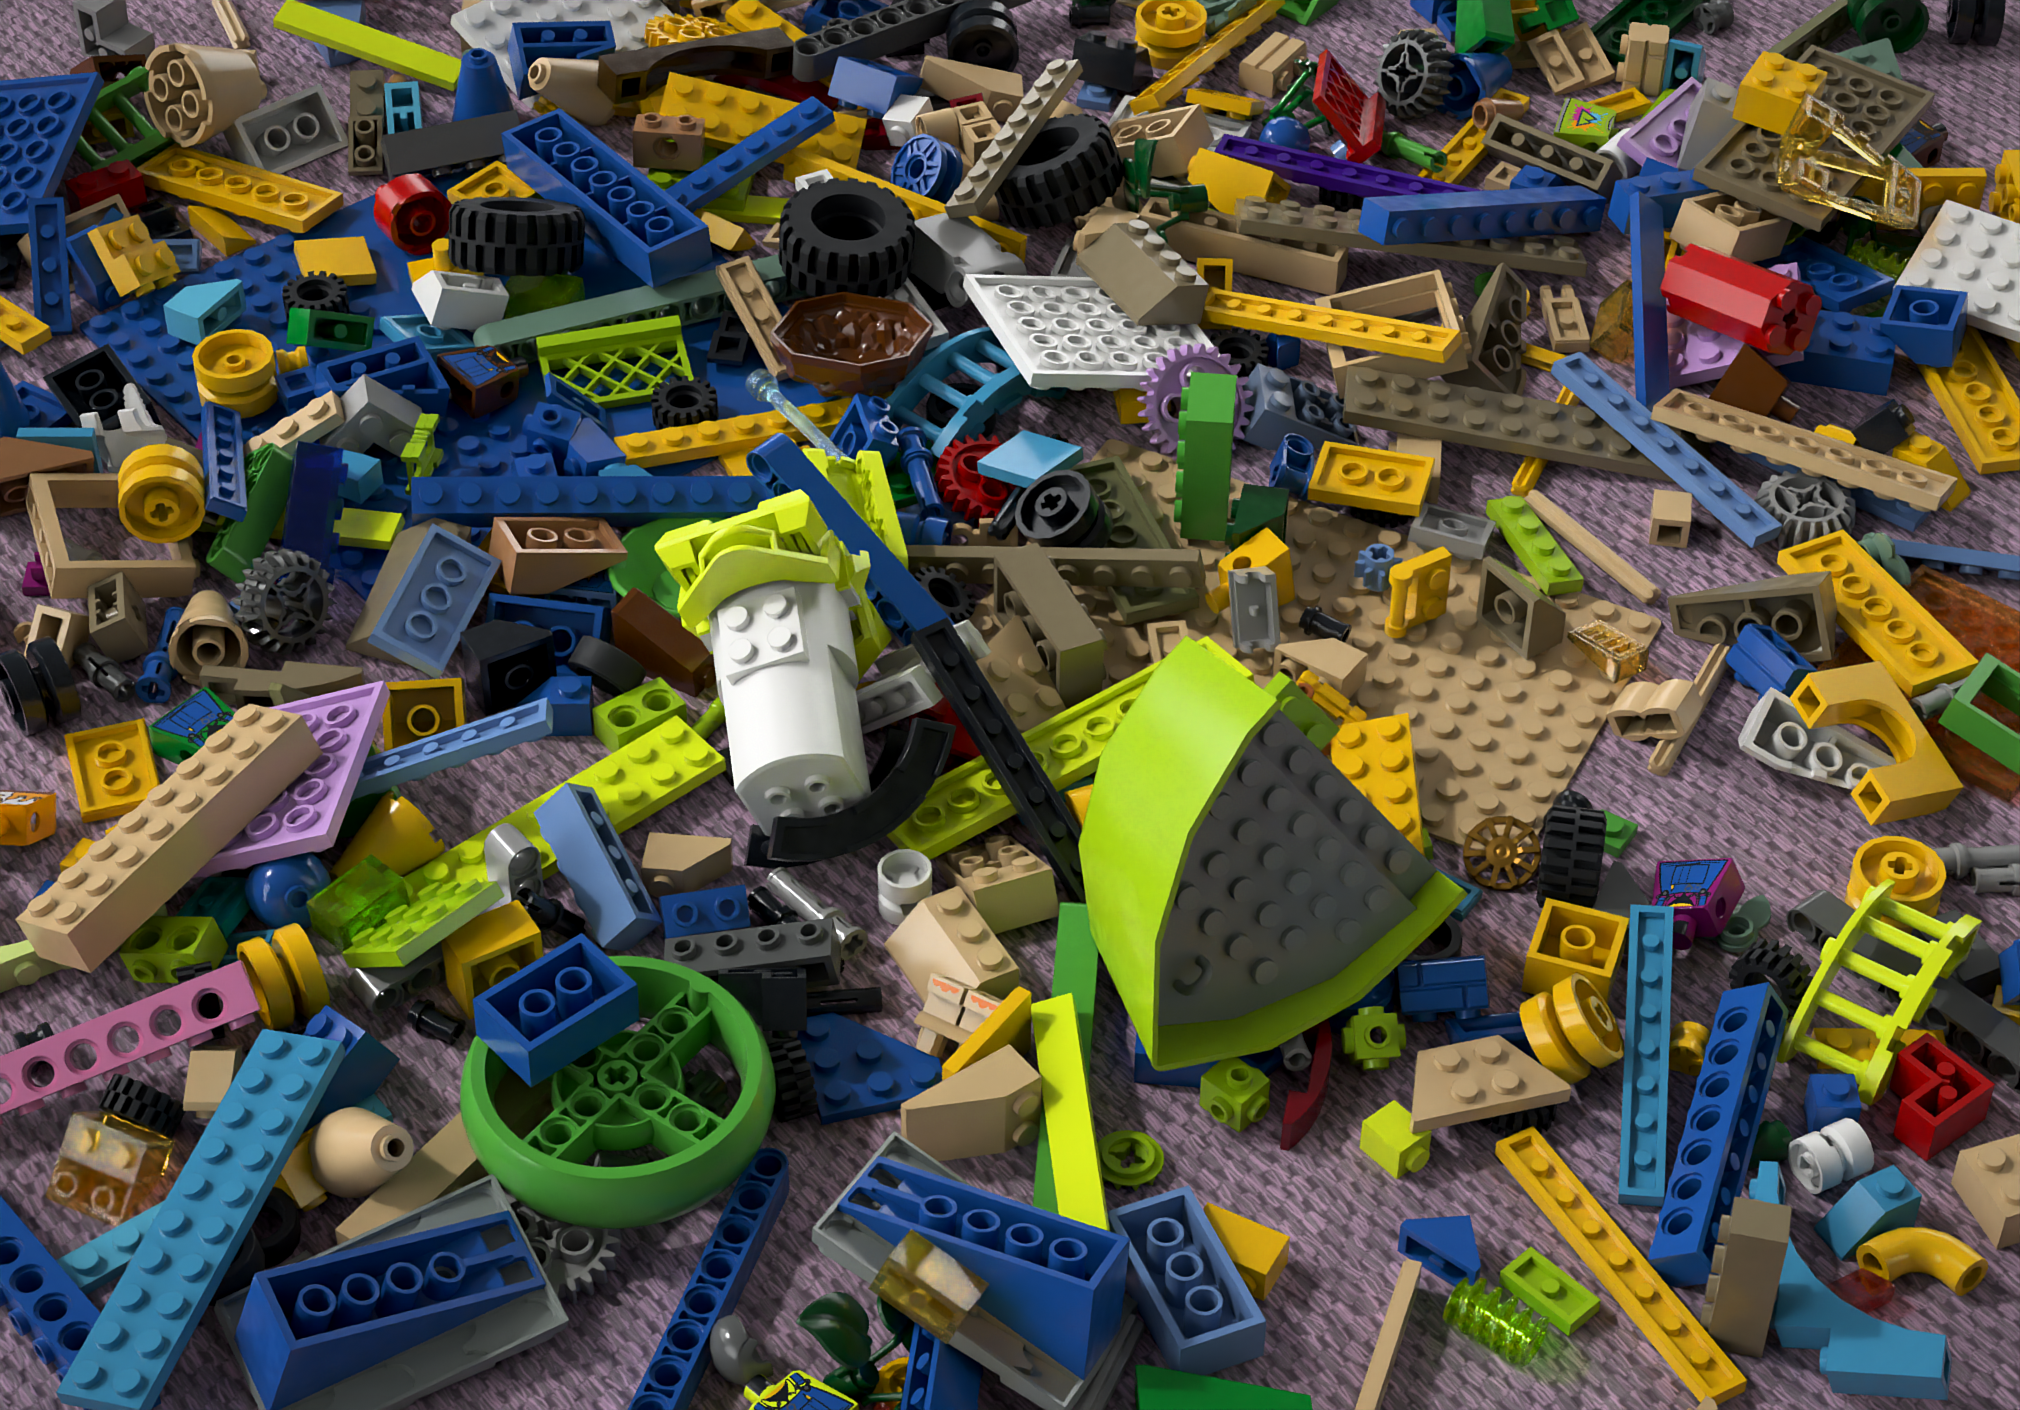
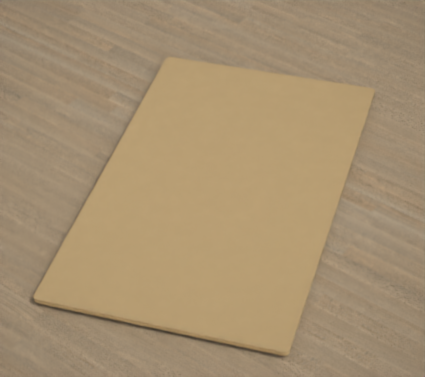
M1116 439L1107 440L1091 461L1114 456L1120 457L1171 548L1201 551L1206 580L1204 588H1195L1199 595V608L1129 625L1125 624L1105 586H1071L1077 601L1087 607L1093 624L1096 628H1101L1106 636L1107 650L1103 653L1106 679L1102 682V691L1152 665L1147 638V623L1186 620L1188 635L1192 640L1196 642L1208 636L1254 674V683L1264 689L1273 679L1275 652L1266 651L1265 648H1256L1250 654L1244 653L1240 648H1234L1230 607L1216 614L1210 609L1205 599L1207 592L1220 585L1217 565L1220 560L1225 558L1226 552H1231L1229 546L1225 545V541L1180 538L1181 523L1174 522L1175 500H1182V498H1176V472L1183 471L1184 469H1178V464H1176L1173 458ZM1231 478L1227 523L1235 522L1230 520L1233 498L1240 499L1243 484L1249 483ZM1289 496L1285 545L1290 549L1296 599L1278 607L1281 644L1323 639L1313 633L1308 636L1304 634V629L1299 627L1300 618L1308 606L1312 608L1319 606L1322 608V613L1352 626L1346 644L1367 653L1365 683L1349 699V705L1351 707L1356 705L1366 712V720L1409 713L1412 725L1419 801L1422 811L1421 819L1423 828L1427 827L1430 837L1463 848L1468 832L1488 817L1510 815L1530 826L1538 838L1544 828L1543 818L1546 812L1552 807L1553 801L1559 792L1566 790L1606 722L1607 713L1627 686L1661 628V620L1580 592L1547 596L1532 576L1519 573L1566 613L1562 643L1525 660L1476 618L1483 560L1476 558L1470 561L1462 560L1455 557L1453 552H1450L1452 554L1446 614L1408 628L1407 634L1404 637L1392 638L1384 632L1385 619L1390 613L1392 585L1385 591H1372L1363 586V577H1354L1355 561L1358 560L1359 551H1366L1373 544H1385L1394 549V558H1403V562L1429 551L1419 548L1415 542L1407 541V535ZM1027 541V543L1024 546L1030 545L1031 543ZM994 585L976 606L973 615L969 618L974 628L981 633L986 644L1003 628L994 614ZM1558 663L1565 669H1556L1533 676L1536 670ZM1514 677L1523 678V680L1517 682L1504 681ZM1323 711L1334 722L1336 726L1342 725V719L1338 717L1337 720H1335L1333 717H1331L1329 714ZM1330 748V755H1327L1326 757L1332 762ZM1495 825L1498 836H1503L1505 825ZM1512 826L1509 838L1513 839L1522 830ZM1488 828L1479 833V835L1487 840H1492ZM1528 836L1517 844L1518 848L1533 846ZM1474 840L1470 850H1485L1486 847ZM1528 854L1519 855V859L1524 861Z

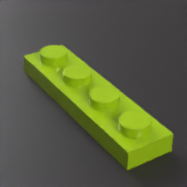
M1506 496L1500 499L1487 500L1485 513L1490 520L1496 521V528L1547 596L1582 591L1583 576L1522 496Z

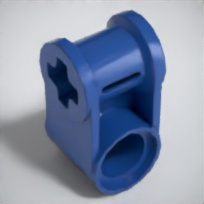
M1294 433L1284 436L1269 466L1270 479L1268 487L1289 489L1290 493L1298 495L1299 500L1306 501L1308 499V486L1314 472L1315 450L1313 444L1308 439Z

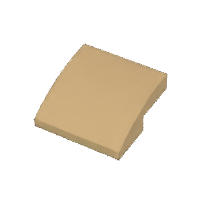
M1587 22L1562 33H1559L1557 29H1553L1527 41L1531 54L1555 96L1604 84L1615 79V71Z

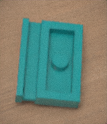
M207 877L175 916L213 917L224 938L227 939L250 910L246 901L244 889L246 881L244 877Z

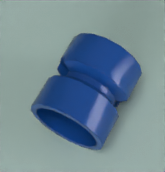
M896 512L905 545L950 546L952 535L950 519L928 516L925 521H922L918 514Z

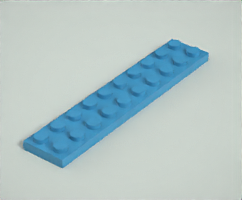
M262 1029L57 1389L56 1394L62 1404L92 1410L152 1409L342 1062L346 1051L341 1041Z

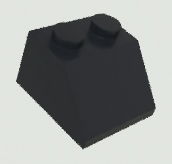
M1089 30L1088 33L1075 38L1072 60L1079 59L1083 72L1078 77L1079 80L1127 92H1132L1152 80L1153 69L1149 50L1146 47L1138 46V41L1130 38H1119L1118 41L1109 39L1106 33L1096 30Z
M496 619L460 632L467 689L485 716L516 706L550 677H557L554 640L550 630Z

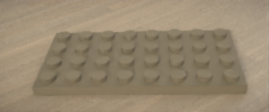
M1811 45L1796 62L1814 65L1817 69L1828 72L1820 106L1799 138L1795 140L1739 121L1695 167L1692 180L1700 182L1710 189L1719 190L1736 197L1741 202L1750 203L1765 209L1772 215L1794 221L1806 229L1820 232L1932 106L1935 93Z

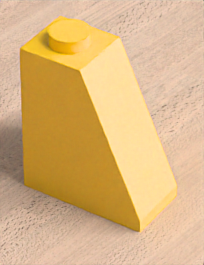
M1200 147L1197 155L1192 156L1187 168V174L1189 175L1187 180L1192 185L1205 184L1208 201L1219 212L1235 215L1236 198L1245 199L1246 196H1258L1266 199V202L1280 204V201L1287 200L1291 186L1273 171Z

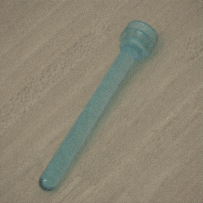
M758 369L748 377L746 381L747 392L757 401L770 402L817 448L824 449L826 457L835 456L836 462L840 460L841 456L848 457L779 392L778 381L768 370Z

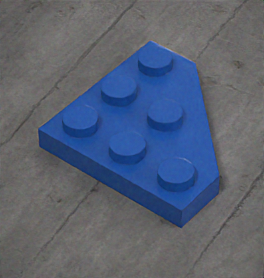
M834 1012L807 1017V1031H798L797 1039L800 1040L802 1049L806 1052V1060L810 1063L811 1067L810 1073L815 1081L813 1085L817 1091L816 1100L818 1103V1108L816 1109L821 1125L901 1109L902 1103L942 1082V1067L939 1058Z

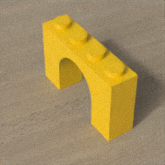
M1881 661L1808 673L1789 699L1809 730L1837 724H1854L1877 735L1891 750L1896 764L1869 769L1850 793L1871 826L1944 810L1964 788Z

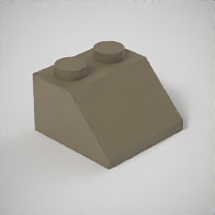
M1490 556L1483 558L1476 618L1525 660L1562 643L1566 613L1560 606L1553 603L1515 570Z

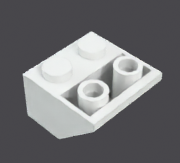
M432 270L415 281L411 288L430 325L442 330L458 328L467 329L475 333L482 325L502 320L509 299V294L499 278Z

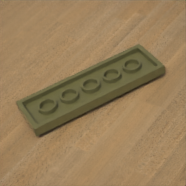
M1119 456L1074 465L1069 469L1081 473L1112 513L1114 526L1111 537L1104 548L1172 549ZM1106 587L1126 625L1199 608V595L1195 588Z

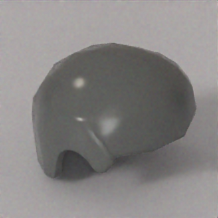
M727 1315L717 1320L711 1331L709 1351L713 1364L725 1380L736 1385H746L758 1374H762L766 1378L774 1374L771 1362L768 1360L762 1361L755 1349L758 1341L748 1337L744 1325L737 1315Z

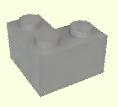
M125 0L72 1L82 55L91 57L145 54L147 61L149 55L155 49L153 33L129 23Z
M363 374L340 397L345 422L319 438L320 448L343 449L363 454L373 443H376L401 458L407 442L410 443L412 435H414L415 425L422 413V408Z

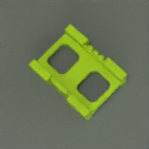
M420 414L415 425L414 435H412L410 443L407 442L401 454V461L406 462L408 485L405 489L406 495H411V477H431L434 468L438 469L440 461L444 456L443 449L435 448L433 435L440 420L439 414ZM414 463H416V472H415V474H414Z

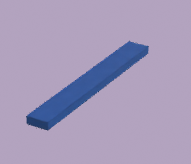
M1638 190L1629 196L1636 400L1652 413L1654 405L1670 393L1667 308L1665 305L1666 298L1662 296L1660 290L1665 275L1663 207Z

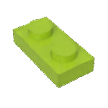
M1531 1246L1500 1271L1499 1283L1567 1336H1570L1599 1312L1601 1299Z

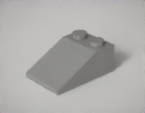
M1707 77L1690 104L1677 164L1679 171L1695 168L1739 122V120L1732 118L1738 89Z

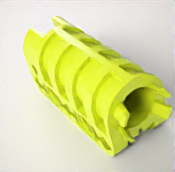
M803 448L802 452L908 570V554L880 452L859 450L856 460L841 456L840 460L836 462L835 456L826 457L824 449Z

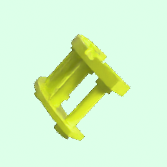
M1886 879L1877 887L1871 885L1867 889L1860 906L1848 920L1836 939L1829 937L1824 944L1819 958L1822 963L1802 998L1791 1023L1786 1021L1776 1059L1777 1062L1783 1064L1792 1059L1799 1051L1845 1074H1854L1856 1084L1860 1085L1858 1088L1860 1101L1869 1106L1879 1101L1885 1094L1892 1078L1897 1054L1906 1047V1043L1900 1041L1904 1031H1907L1912 1020L1920 1022L1936 996L1937 989L1932 987V985L1939 976L1948 979L1954 970L1967 959L1982 923L1981 920L1966 914L1956 923L1949 921L1945 924L1892 900L1889 897L1896 882L1890 879ZM1883 914L1939 939V943L1934 940L1927 943L1880 921ZM1866 933L1921 958L1923 966L1916 976L1909 974L1906 977L1852 952V950ZM1844 966L1899 992V997L1902 1000L1894 1015L1886 1014L1883 1017L1827 991L1840 967ZM1819 1006L1876 1032V1038L1880 1039V1042L1871 1061L1865 1059L1861 1062L1805 1035Z

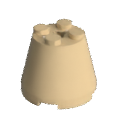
M172 43L154 49L145 64V68L149 71V91L144 92V97L150 117L164 138L171 137L180 143L181 147L204 143L230 128L233 122L240 116L257 110L261 100L267 96V87L260 79L252 54L247 49L239 50Z

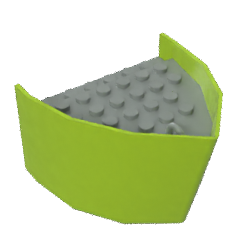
M1187 635L1156 667L1102 750L1078 844L1091 935L1150 1062L1157 1071H1167L1271 1050L1360 1001L1435 931L1468 895L1463 888L1439 872L1321 752L1340 729L1292 679L1279 671L1266 687L1262 689Z

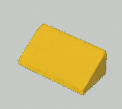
M188 206L190 225L226 257L256 244V240L222 210L202 206Z
M697 208L693 213L708 225L710 242L729 251L748 250L756 245V241L744 228L701 208Z

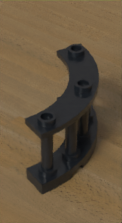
M914 718L912 719L909 732L887 728L881 752L869 774L871 793L847 809L827 816L815 818L774 817L771 836L765 835L759 825H751L744 866L789 868L808 865L855 852L888 835L906 821L926 799V794L936 778L940 776L946 764L956 726Z

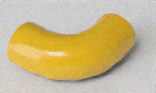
M1900 1227L1872 1238L1860 1245L1856 1251V1259L1860 1269L1878 1286H1884L1907 1273H1923L1938 1279L1956 1295L1963 1296L1978 1286L1988 1270L1987 1260L1969 1245L1949 1233L1926 1227Z

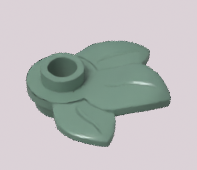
M1870 532L1863 536V540L1857 542L1899 584L1909 585L1911 583L1909 568L1905 561L1895 554V544L1889 536L1883 532H1877L1876 534Z
M1759 895L1748 900L1743 905L1738 903L1721 934L1716 937L1701 938L1714 940L1722 949L1729 952H1744L1753 942L1757 943L1758 931L1770 922L1771 907L1769 901L1764 895Z

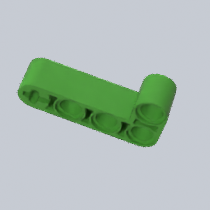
M273 442L252 451L244 458L247 514L243 522L228 517L225 518L206 557V562L237 584L246 580L242 570H254L252 559L261 557L304 470L303 463Z

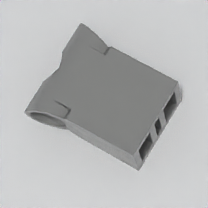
M946 212L915 220L916 231L911 273L938 293H946L947 299L954 307L974 304L963 288L965 274L1028 276L1026 266L1019 257L1010 252H1001V245L967 216L949 219Z

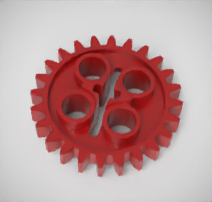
M978 434L976 441L968 435L964 437L963 442L955 439L951 447H945L935 468L937 471L934 479L938 481L937 489L939 492H945L942 501L954 502L951 511H964L965 521L973 517L978 519V527L979 518H995L1017 486L978 473L977 462L1002 445V443H999L996 435H993L991 441H987L982 434Z

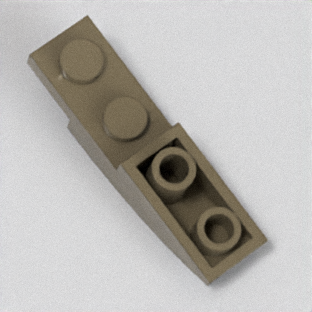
M383 69L350 71V117H348L349 176L380 175L384 173L385 159L380 143L383 135H386L385 76Z
M285 661L282 671L203 665L199 675L202 688L206 686L225 704L237 705L238 710L248 704L268 708L273 707L274 704L268 691L271 682L287 685L313 697L366 685L363 667Z

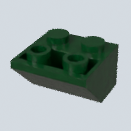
M1243 484L1240 499L1233 498L1230 520L1235 522H1228L1226 527L1225 545L1229 546L1231 552L1266 527L1285 544L1289 489ZM1226 552L1225 557L1229 555L1231 552Z

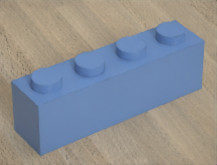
M566 783L533 812L541 827L540 833L543 839L550 845L558 860L557 866L559 871L567 878L575 894L574 900L578 907L584 911L592 927V936L602 948L621 951L632 949L663 922L592 787Z

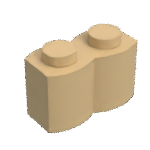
M1671 679L1658 685L1652 682L1640 681L1631 683L1623 689L1606 717L1614 735L1632 742L1647 739L1649 736L1670 740L1682 737L1687 732L1704 705L1694 682L1683 679Z

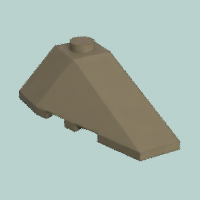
M1831 571L1792 574L1679 594L1667 598L1673 633L1675 635L1714 645L1721 643L1733 646L1737 644L1738 641L1736 639L1745 625L1749 623L1767 625L1777 632L1808 662L1832 660L1834 658L1837 605Z

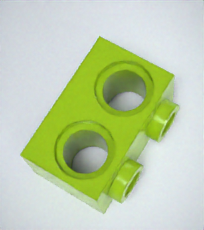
M661 677L592 708L595 736L611 753H614L676 715L687 724L685 701Z
M151 916L126 939L119 955L133 980L142 983H178L176 968L211 961L212 970L214 971L218 968L229 946L213 917Z

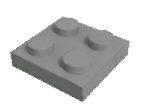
M1423 503L1420 516L1415 517L1410 527L1407 541L1415 542L1419 548L1428 551L1444 546L1449 552H1453L1455 557L1462 560L1470 561L1475 560V558L1482 560L1493 536L1496 521Z

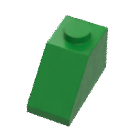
M290 307L286 343L354 352L372 349L375 317Z

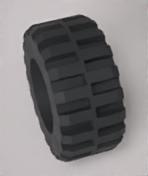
M1080 113L1078 116L1066 114L1061 118L1053 117L1048 119L994 193L1004 218L1011 224L1023 229L1025 227L1039 229V227L1043 226L1050 228L1055 227L1058 223L1063 222L1065 224L1071 222L1073 218L1080 215L1084 216L1090 213L1091 209L1104 204L1106 198L1112 197L1116 193L1117 187H1120L1124 176L1123 162L1109 127L1098 117Z
M838 178L828 179L826 183H821L820 181L812 183L808 189L803 187L796 192L783 208L780 217L779 264L782 266V271L788 280H791V283L800 291L806 290L808 296L813 298L839 292L885 298L891 295L894 289L898 290L911 274L916 231L914 215L900 196L895 197L892 190L886 187L881 189L874 182L867 181L863 183L858 182V179L848 178V181H839Z
M475 197L473 199L467 198L456 201L449 210L448 256L452 264L460 269L505 276H553L576 272L584 262L585 215L577 205L538 198Z

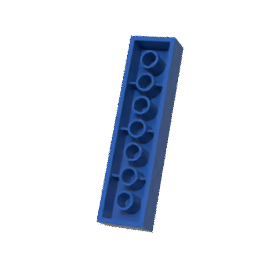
M561 108L501 133L507 168L544 199L567 202L580 207L585 215V233L653 289L713 262L708 225Z

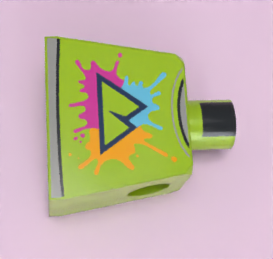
M1566 97L1553 136L1595 153L1623 129L1615 128L1617 115L1615 110Z

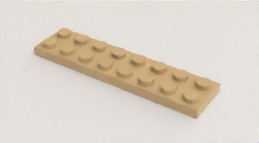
M1677 388L1654 405L1650 418L1664 423L1672 431H1682L1683 429L1695 433V437L1704 442L1715 443L1720 441L1731 445L1730 448L1738 453L1751 454L1754 452L1766 456V460L1772 464L1782 466L1791 464L1802 468L1801 471L1813 477L1825 475L1837 479L1838 484L1847 488L1857 489L1862 487L1872 490L1876 497L1884 500H1895L1896 498L1909 502L1911 508L1922 512L1937 511L1954 492L1958 478Z

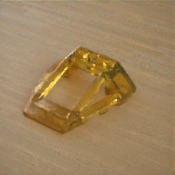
M1807 93L1803 97L1781 139L1775 183L1786 193L1795 194L1806 201L1836 208L1894 228L1913 229L1919 221L1922 181L1893 156L1888 154L1884 158L1867 143L1871 138L1864 132L1860 131L1856 135L1842 122L1846 117L1840 112ZM1831 134H1834L1871 163L1818 150V148ZM1816 163L1884 181L1881 205L1844 197L1828 190L1829 172L1816 165Z

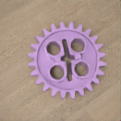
M1201 343L1195 344L1194 348L1190 344L1181 345L1180 352L1177 348L1167 350L1168 358L1162 356L1155 359L1159 369L1147 368L1146 372L1152 380L1140 382V386L1147 390V396L1137 397V401L1146 404V409L1140 411L1138 416L1148 417L1149 420L1142 427V430H1153L1155 434L1149 442L1151 444L1163 442L1160 453L1169 454L1173 451L1174 461H1177L1178 441H1185L1179 440L1178 422L1179 411H1187L1180 410L1182 387L1190 386L1187 382L1188 371L1191 369L1193 372L1236 375L1241 368L1240 364L1228 366L1231 358L1230 354H1222L1218 357V347H1209L1206 351L1205 344ZM1237 377L1233 439L1245 438L1239 427L1250 424V421L1243 417L1244 412L1254 410L1253 406L1245 404V399L1252 396L1253 392L1243 391L1242 388L1249 380L1248 377ZM1170 400H1173L1176 405L1174 417H1171L1167 410ZM1233 442V449H1232V450H1235L1236 447H1235V444H1234V442Z

